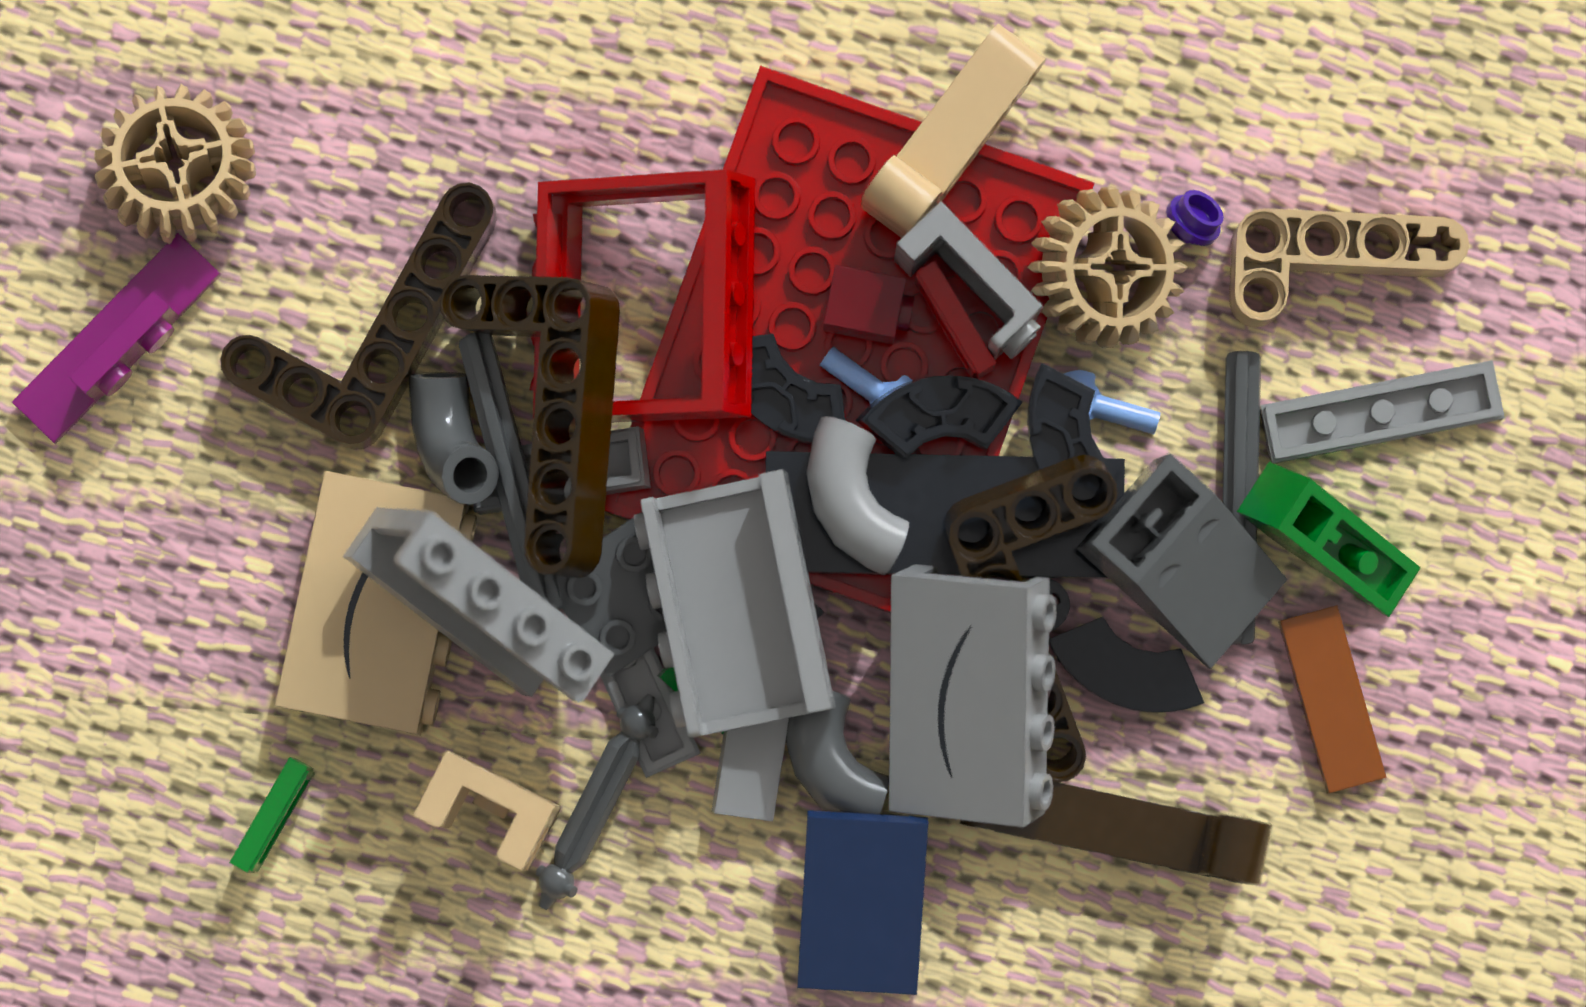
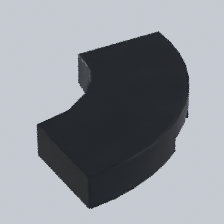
M774 334L752 337V416L771 430L787 438L807 444H812L814 433L821 417L828 416L845 421L841 384L816 383L796 373L781 356Z
M1041 363L1033 381L1027 412L1029 442L1038 470L1075 456L1089 455L1101 460L1116 482L1121 470L1102 456L1091 435L1089 411L1095 390ZM1086 474L1079 477L1073 484L1072 495L1081 500L1092 499L1101 490L1102 478L1094 474ZM1093 520V521L1088 522V523H1089L1090 525H1094V523H1095L1096 520Z
M932 376L916 379L891 389L870 404L856 421L900 458H907L923 443L943 436L962 438L981 449H987L1023 402L1010 392L984 380L963 376Z
M1103 616L1049 639V646L1067 673L1084 689L1111 704L1133 711L1165 713L1189 709L1204 703L1181 648L1160 653L1136 649L1117 637Z

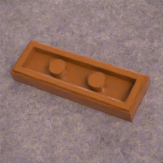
M1338 605L1278 621L1326 793H1333L1387 778Z

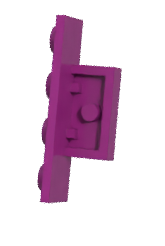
M177 233L170 244L167 243L12 403L56 444L104 394L107 397L113 395L128 381L133 373L130 368L146 351L149 354L154 353L170 338L175 330L172 325L222 274Z

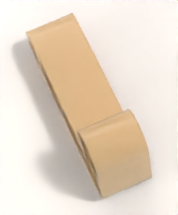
M998 23L983 40L899 154L891 156L877 173L862 196L861 208L903 238L936 205L942 202L1045 63L1046 58Z
M1257 209L1245 215L1233 233L1229 288L1230 309L1235 318L1246 326L1255 328L1271 323L1286 306L1289 293V271L1431 278L1445 276L1461 264L1467 256L1469 249L1468 234L1461 224L1454 219L1446 217ZM1257 225L1269 229L1275 237L1276 244L1274 250L1269 253L1255 252L1246 242V230L1251 226ZM1315 228L1328 232L1334 241L1333 253L1328 256H1319L1312 253L1306 246V232ZM1368 232H1382L1390 238L1393 245V252L1390 258L1379 259L1369 254L1364 242ZM1408 232H1412V233H1413V235H1412V237H1411L1410 240H1409V234H1408ZM1436 234L1441 235L1442 245L1451 246L1452 251L1448 252L1441 261L1436 260L1435 250L1416 248L1409 255L1410 261L1405 260L1409 244H1427ZM1250 284L1265 286L1273 297L1272 309L1267 312H1256L1250 309L1244 301V288Z

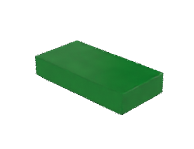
M289 757L229 863L247 873L259 872L315 774L313 772L314 768L296 758Z

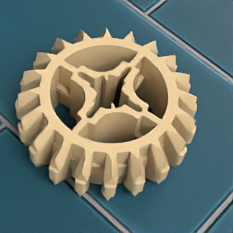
M182 84L176 90L175 98H167L164 89L157 85L154 89L155 101L145 104L141 96L134 94L132 103L135 111L132 114L115 108L113 117L119 129L102 128L100 137L107 147L95 150L94 159L96 164L103 168L96 172L95 180L99 188L107 190L103 195L107 208L111 210L119 209L117 217L123 226L128 227L138 221V232L140 236L146 239L159 227L163 242L168 244L175 238L176 230L183 229L187 240L194 243L197 239L195 227L205 223L208 231L217 234L219 225L215 216L221 213L227 218L235 219L238 211L231 199L248 200L250 189L244 181L253 179L256 176L254 163L247 160L255 154V148L252 140L243 138L247 133L243 119H231L233 112L227 102L223 101L213 106L211 93L205 89L191 101L188 87ZM176 126L201 130L215 141L206 143L204 138L192 140L184 138L178 133ZM157 132L155 143L149 149L136 153V159H132L140 145ZM171 145H174L178 158H181L183 165L178 169L180 176L179 184L176 182L173 171L169 170L168 161L173 159L170 149ZM219 168L213 181L203 191L193 196L196 184L201 179L214 175V169ZM145 185L147 190L153 188L168 190L173 195L174 201L167 202L149 198L134 187Z
M1113 186L1101 187L1098 194L1093 189L1082 190L1077 194V202L1074 200H1063L1057 204L1060 217L1048 216L1045 220L1041 221L1050 237L1036 238L1031 243L1038 251L1043 252L1042 261L1031 262L1028 266L1032 272L1042 273L1043 282L1036 284L1031 292L1036 296H1049V300L1041 313L1046 317L1060 316L1056 330L1062 334H1073L1076 332V341L1078 343L1092 345L1096 341L1097 345L1101 348H1114L1118 341L1123 345H1132L1139 341L1140 333L1153 334L1158 331L1156 317L1168 318L1174 314L1166 300L1167 296L1179 297L1180 294L1185 292L1178 284L1173 282L1174 274H1181L1188 268L1184 263L1174 262L1173 253L1179 251L1185 243L1181 242L1180 239L1168 240L1167 234L1175 222L1170 220V218L1156 219L1160 204H1156L1154 201H1143L1141 203L1140 193L1137 191L1125 190L1120 194L1119 189ZM1093 226V232L1088 233L1085 250L1078 257H1075L1080 240ZM1129 234L1138 247L1140 257L1130 247ZM1106 261L1111 262V265H1124L1125 270L1105 273V270H1092L1090 266L1091 264H1105ZM1075 278L1083 282L1087 291V302L1093 303V308L1082 297ZM1140 278V282L1134 296L1129 301V303L1123 308V303L1128 302L1129 289L1134 281Z

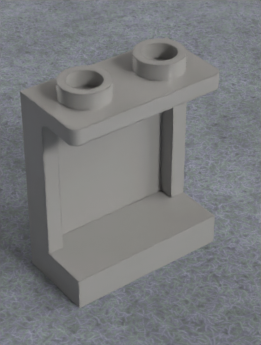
M940 202L897 243L894 261L911 277L936 253L1005 324L990 339L987 347L994 360L1003 352L1010 359H1013L1036 337V332L1040 329L1036 320L1043 306L967 227Z

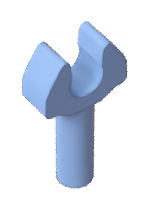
M834 346L819 365L868 400L870 404L891 389L913 381L908 376L903 375L897 381L882 382Z
M1074 370L1063 373L1095 390L1089 411L1090 420L1098 418L1149 434H1155L1161 412L1103 396L1095 385V374L1092 372Z

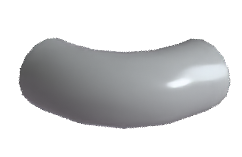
M821 417L814 433L806 473L813 511L834 545L866 568L885 576L894 565L904 545L909 529V521L893 515L879 505L869 490L866 470L876 439L872 434L857 425L834 417Z

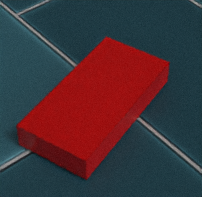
M936 261L919 269L914 283L969 376L980 379L992 372L997 364Z

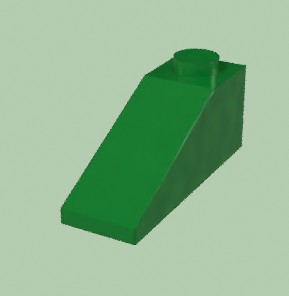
M1268 462L1237 510L1240 515L1273 541L1387 617L1391 615L1421 568L1311 478Z

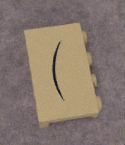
M325 471L275 706L421 736L423 724L433 726L436 720L441 691L431 689L436 665L446 667L452 641L347 561L343 555L376 508L432 511L472 543L476 530L477 515L468 514V504L455 502L444 494Z

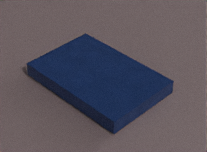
M808 810L797 988L917 995L928 817Z

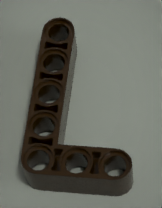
M468 182L459 183L449 188L444 194L342 381L253 335L238 336L230 340L223 348L220 362L221 370L226 379L240 391L344 447L356 450L365 449L373 445L381 436L409 385V375L415 374L445 320L440 309L443 289L455 277L470 274L495 228L497 221L496 208L488 192L480 185ZM465 200L479 201L485 208L482 220L472 227L459 226L453 220L455 208ZM439 251L452 253L456 257L454 271L444 279H434L425 274L427 259ZM416 302L423 304L427 308L428 316L421 328L415 331H405L397 326L396 318L399 310L404 305ZM251 350L263 352L265 367L262 373L254 379L245 380L239 378L236 365L241 355ZM382 354L395 356L398 359L399 369L393 380L381 384L372 382L368 375V368L372 360ZM301 378L315 380L318 393L312 404L301 408L291 406L288 401L290 386ZM352 406H362L367 408L370 413V422L367 429L356 436L343 434L340 429L342 414Z
M487 275L455 277L447 283L440 299L441 313L445 321L452 327L491 334L493 336L540 337L524 540L525 558L529 566L538 573L569 578L586 577L595 570L602 553L620 320L619 301L615 293L608 287L569 277ZM481 296L480 310L476 314L477 301ZM532 297L533 306L527 317V305ZM584 298L585 308L583 314L579 318L578 309L581 301ZM579 358L580 370L576 378H574L573 370ZM575 419L576 428L574 435L570 439L569 427L572 420ZM570 479L571 490L566 499L564 489L566 482ZM565 539L566 552L565 556L561 560L560 546L562 541Z
M1080 455L961 499L953 504L947 512L944 525L962 577L984 579L989 574L1002 573L1008 576L1010 581L1023 582L1011 551L1106 515L1116 503L1118 495L1117 485L1106 465L1094 456ZM1086 474H1094L1102 478L1101 490L1092 499L1081 500L1072 495L1073 484L1079 477ZM1034 495L1046 500L1045 511L1036 520L1023 521L1015 516L1016 506L1023 498ZM979 517L989 522L988 533L978 542H965L957 535L961 524L969 518ZM1055 669V678L1048 698L1047 715H1051L1054 721L1053 738H1065L1072 742L1070 751L1066 756L1057 760L1047 759L1046 774L1051 775L1053 782L1059 783L1069 781L1081 772L1086 760V751Z
M1053 782L1052 800L1044 815L1025 827L960 820L959 823L1245 885L1261 884L1272 830V824L1219 813L1204 814Z

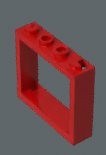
M729 169L538 182L537 213L533 214L534 224L537 229L536 260L532 267V277H569L581 280L583 207L705 199L702 397L613 401L612 423L751 417L755 178ZM580 303L579 309H578V316H579V318H580V315H581V303ZM531 337L534 346V377L531 380L529 391H533V419L540 337ZM579 358L574 366V378L579 373ZM575 419L570 424H575Z

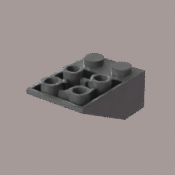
M1171 453L1154 459L1115 503L1110 512L1101 519L1076 548L1208 669H1211L1288 580L1216 494Z

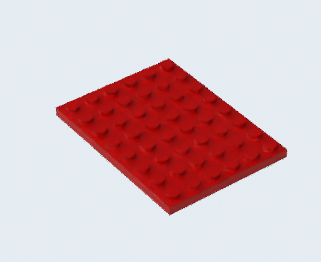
M760 65L723 169H729L755 178L753 336L774 334L781 356L796 373L816 383L841 384L845 421L866 430L856 419L870 405L869 401L819 366L833 346L882 382L897 381L903 375L908 376L912 380L932 376L970 377L914 283L916 273L909 277L894 261L897 243L902 238L861 208L862 196L872 180L891 156L899 154L922 122ZM984 144L942 200V203L1044 307L1049 300V296H1036L1031 292L1036 284L1043 282L1042 273L1032 272L1028 268L1031 262L1042 261L1043 252L1038 251L1031 243L1036 238L1050 237L1041 221L1045 220L1048 216L1060 217L1057 204L1063 200H1074L1077 202V194L1082 190L1093 189L1095 182ZM705 220L640 400L702 397ZM935 253L921 268L936 261L985 345L988 347L990 339L1005 324ZM835 265L905 278L903 294L915 296L908 332L896 330L892 345L823 331ZM1041 311L1036 320V323L1040 326V329L1036 332V337L1013 359H1010L1003 352L995 360L997 364L994 370L979 380L997 385L1019 399L1047 317ZM752 415L751 417L632 422L630 427L639 426L645 432L651 488L606 495L605 513L629 521L634 515L640 512L643 513L641 499L650 497L661 498L759 477V474L765 473L766 451L811 452L812 444L787 438L771 430ZM1012 417L987 449H981L962 438L943 436L923 443L911 454L999 456ZM875 437L876 441L871 453L895 454ZM808 573L810 584L814 587L891 613V575Z

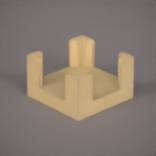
M446 750L413 816L434 827L450 828L469 791L472 790L477 793L473 804L503 819H505L509 810L517 813L497 852V857L521 871H524V869L529 871L561 806L454 752Z

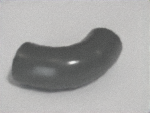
M425 372L409 375L412 429L418 455L427 476L433 485L455 502L468 505L482 502L491 495L496 487L499 472L497 463L491 453L480 447L475 437L470 415L467 375L458 372Z
M833 691L835 709L789 718L786 745L794 774L817 805L828 812L880 815L889 787V776L862 765L848 750L844 736V727L851 699Z

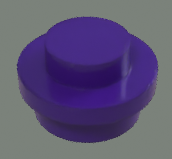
M1189 190L1184 195L1174 197L1166 208L1167 218L1175 222L1171 230L1181 241L1187 244L1208 246L1220 235V225L1224 220V215L1218 203L1209 195L1198 190Z

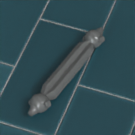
M646 694L637 705H632L628 708L620 707L618 709L617 717L620 718V728L622 731L608 742L555 846L554 864L547 867L541 865L536 870L541 889L539 903L541 908L548 910L557 899H562L566 896L572 898L576 895L578 889L574 886L573 872L586 863L639 759L640 740L647 737L655 738L658 735L659 729L655 726L656 721L653 714L655 697Z

